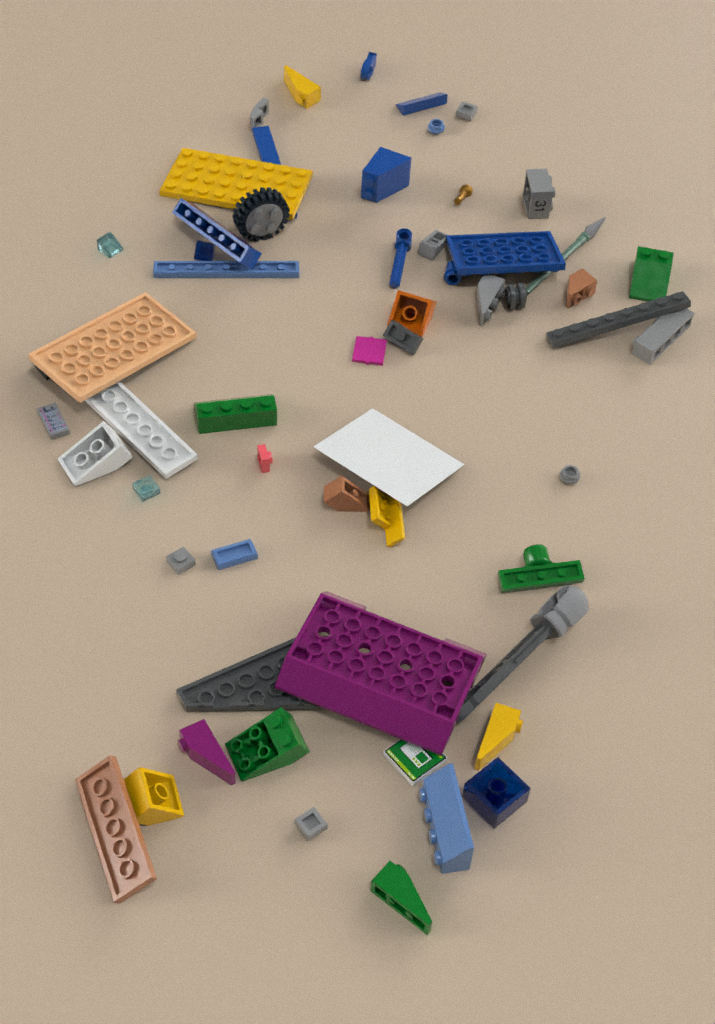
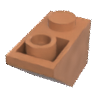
M583 268L569 275L566 292L567 308L579 304L588 297H592L596 292L597 280Z

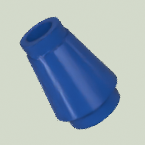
M449 261L446 264L444 280L449 285H457L461 281L462 275L457 274L453 261Z

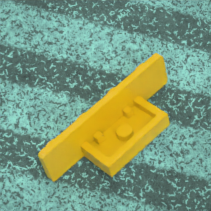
M376 486L369 489L371 521L385 530L387 546L392 547L405 539L401 502Z

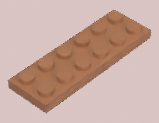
M109 755L76 778L75 781L113 901L120 904L155 881L157 877L117 758Z

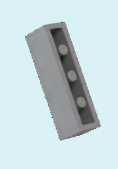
M685 308L657 317L650 327H646L640 337L637 336L634 339L632 355L651 365L691 326L694 312Z

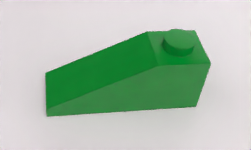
M389 861L373 878L370 891L428 935L431 931L432 920L409 874L401 865Z

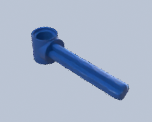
M406 228L399 229L396 232V254L389 283L394 289L400 286L406 254L411 250L412 232Z

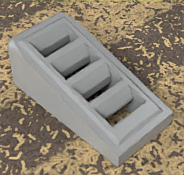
M435 230L420 242L418 254L433 260L446 246L447 234Z

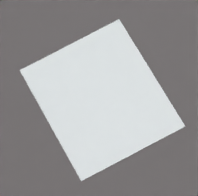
M373 408L314 446L323 454L405 506H409L465 465Z

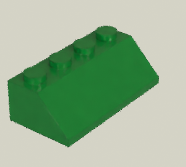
M272 394L194 402L199 434L277 425V406L275 397Z

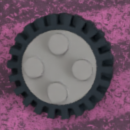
M261 187L260 192L254 189V194L246 193L247 198L245 199L242 196L240 198L242 203L237 202V208L233 209V222L243 238H248L249 241L253 239L255 242L259 241L260 237L262 240H266L267 235L269 239L272 238V233L274 232L277 235L279 233L278 228L283 230V223L287 224V218L290 217V209L282 194L276 189L272 190L270 187H267L266 190L264 187Z

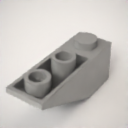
M486 274L479 281L476 298L480 326L483 327L485 322L491 319L492 310L497 309L500 297H504L506 289L504 287L505 279Z

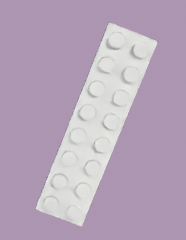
M120 381L85 400L165 479L198 460V455Z

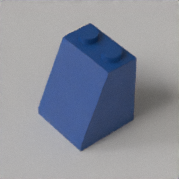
M380 147L362 170L361 198L377 203L408 187L412 157Z

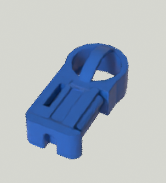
M369 52L361 68V79L370 80L376 66L377 53Z

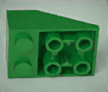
M282 707L225 743L241 781H246L288 766L310 753L293 715Z

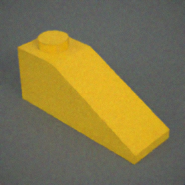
M284 66V81L295 102L308 109L321 101V87L289 66Z
M495 703L477 755L475 770L479 771L513 741L516 732L520 733L524 721L520 719L521 710Z

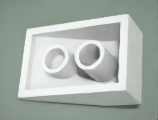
M103 421L61 455L58 461L72 483L78 486L118 470L132 458V455L117 433Z

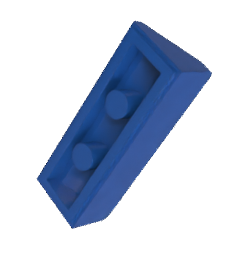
M439 92L398 103L396 107L402 115H407L447 104L448 95Z

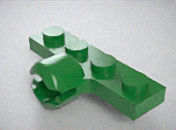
M542 544L531 545L525 548L523 553L525 567L498 571L502 593L581 583L585 579L580 560L553 563L549 558L547 547Z

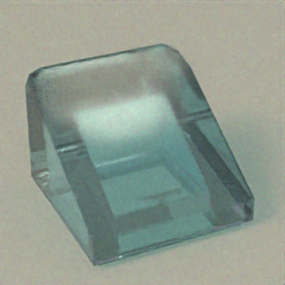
M111 232L97 239L98 250L108 258L123 250V247Z

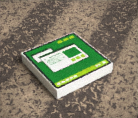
M401 739L383 751V756L412 787L445 764L448 759L444 754L442 756Z

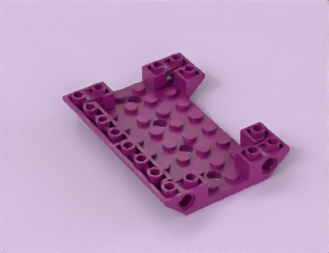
M328 591L322 592L284 659L275 688L442 756L457 723L460 710L470 688L473 687L487 654L448 638L442 641L366 611L367 607ZM326 632L329 636L321 637L318 633ZM366 648L370 652L366 654L361 653L359 649ZM400 665H409L411 669L404 670L400 667ZM449 681L453 686L447 687L442 682Z

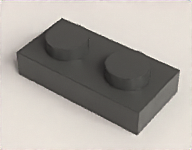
M391 320L383 334L384 337L415 355L424 339L395 320Z

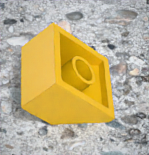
M139 767L124 779L139 824L150 826L184 816L174 775Z

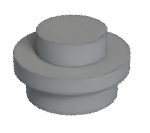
M568 465L561 470L560 478L567 484H575L580 479V473L577 467Z

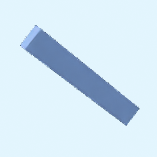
M154 261L153 275L154 278H299V261H257L253 269L238 261Z

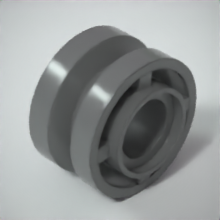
M513 283L506 285L505 301L508 309H515L516 305L519 309L525 308L527 294L523 283H517L516 287Z

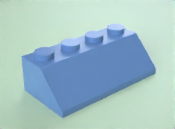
M451 763L424 778L423 786L419 788L420 800L425 802L426 809H424L425 821L430 823L431 830H429L430 843L435 844L436 851H434L436 866L440 865L442 874L470 870L474 851L454 765Z

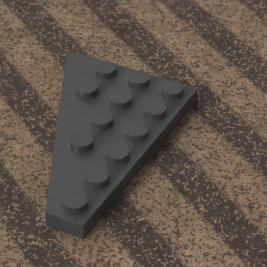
M295 638L176 689V694L186 711L277 710L280 707L285 710L325 709L275 688L284 659Z

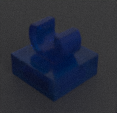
M200 240L196 241L194 259L213 261L216 245Z

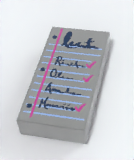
M56 402L37 408V413L51 440L70 434Z

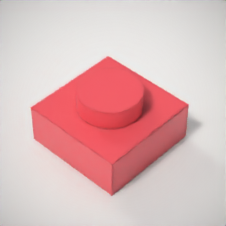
M265 444L257 445V459L261 472H270V463H273L271 451L267 452Z

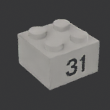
M547 168L526 169L522 198L528 219L549 218L550 211L553 210L552 198L555 197L552 177L549 176Z

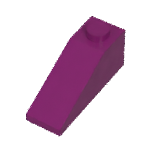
M205 719L179 730L180 739L178 740V745L183 753L186 752L192 761L228 784H236L235 771Z

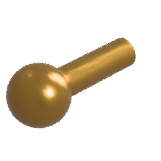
M465 184L460 187V194L454 200L455 204L459 205L465 197L473 194V189L470 185Z

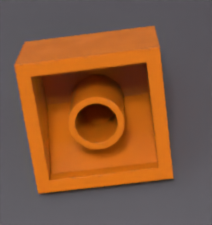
M398 290L387 326L391 320H395L417 335L423 336L432 319L437 302Z

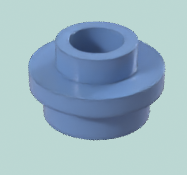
M433 119L428 124V130L433 134H439L444 131L445 126L440 119Z

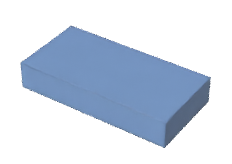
M251 539L211 550V555L218 570L258 559L257 551Z

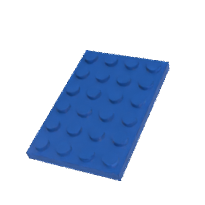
M550 231L446 235V244L458 275H486L491 273L502 275L513 272L517 274L523 272L540 273L541 271L558 272L559 270H565L566 263Z

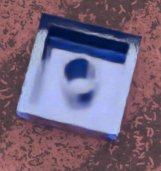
M497 757L464 784L462 797L495 829L528 801L531 788Z

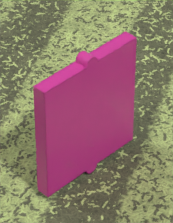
M356 336L352 362L383 366L387 340L372 336Z

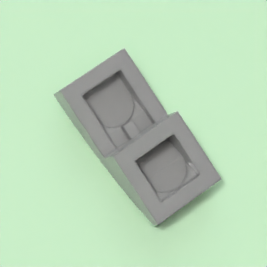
M261 99L253 108L250 115L251 132L252 128L261 127L263 125V118L269 114L268 99Z

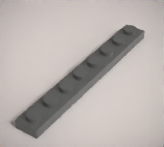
M683 291L676 292L669 296L660 297L646 303L555 329L546 333V339L554 349L691 307V300Z

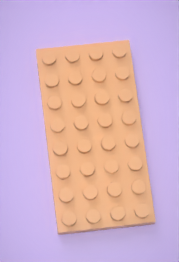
M145 292L29 353V360L75 400L81 403L196 338V332Z

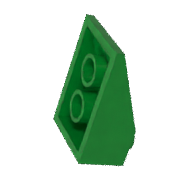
M638 246L631 280L630 299L649 302L667 296L674 252Z

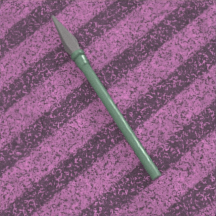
M605 217L585 228V231L580 234L576 241L561 254L564 261L575 250L596 235L605 221ZM543 271L525 288L526 294L529 295L552 272Z

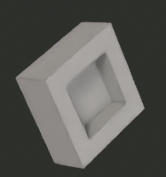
M462 101L456 110V116L471 121L477 112L478 106Z
M184 546L166 556V562L178 575L196 565L195 559Z
M315 807L295 818V825L308 841L325 831L328 827V824Z

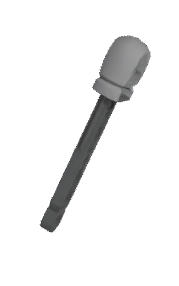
M566 585L561 587L544 603L539 613L529 619L533 629L468 692L460 710L457 723L464 720L544 640L561 637L567 631V627L576 624L588 612V599L583 591L578 587Z

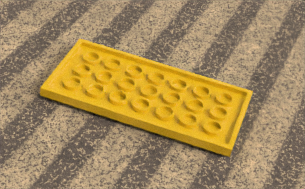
M182 148L159 192L160 196L183 198L187 201L234 209L237 208V202L242 203L240 200L242 196L245 199L247 198L246 193L254 194V189L260 192L261 187H264L265 190L267 187H270L272 190L276 189L282 194L290 209V217L287 219L293 220L313 177V171Z

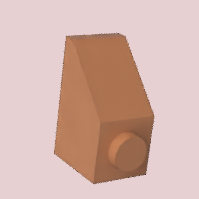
M340 476L324 486V502L335 510L348 512H367L370 510L369 494L345 477Z

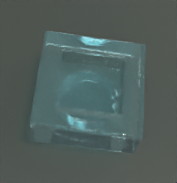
M150 475L132 483L133 490L142 502L160 494L159 486Z

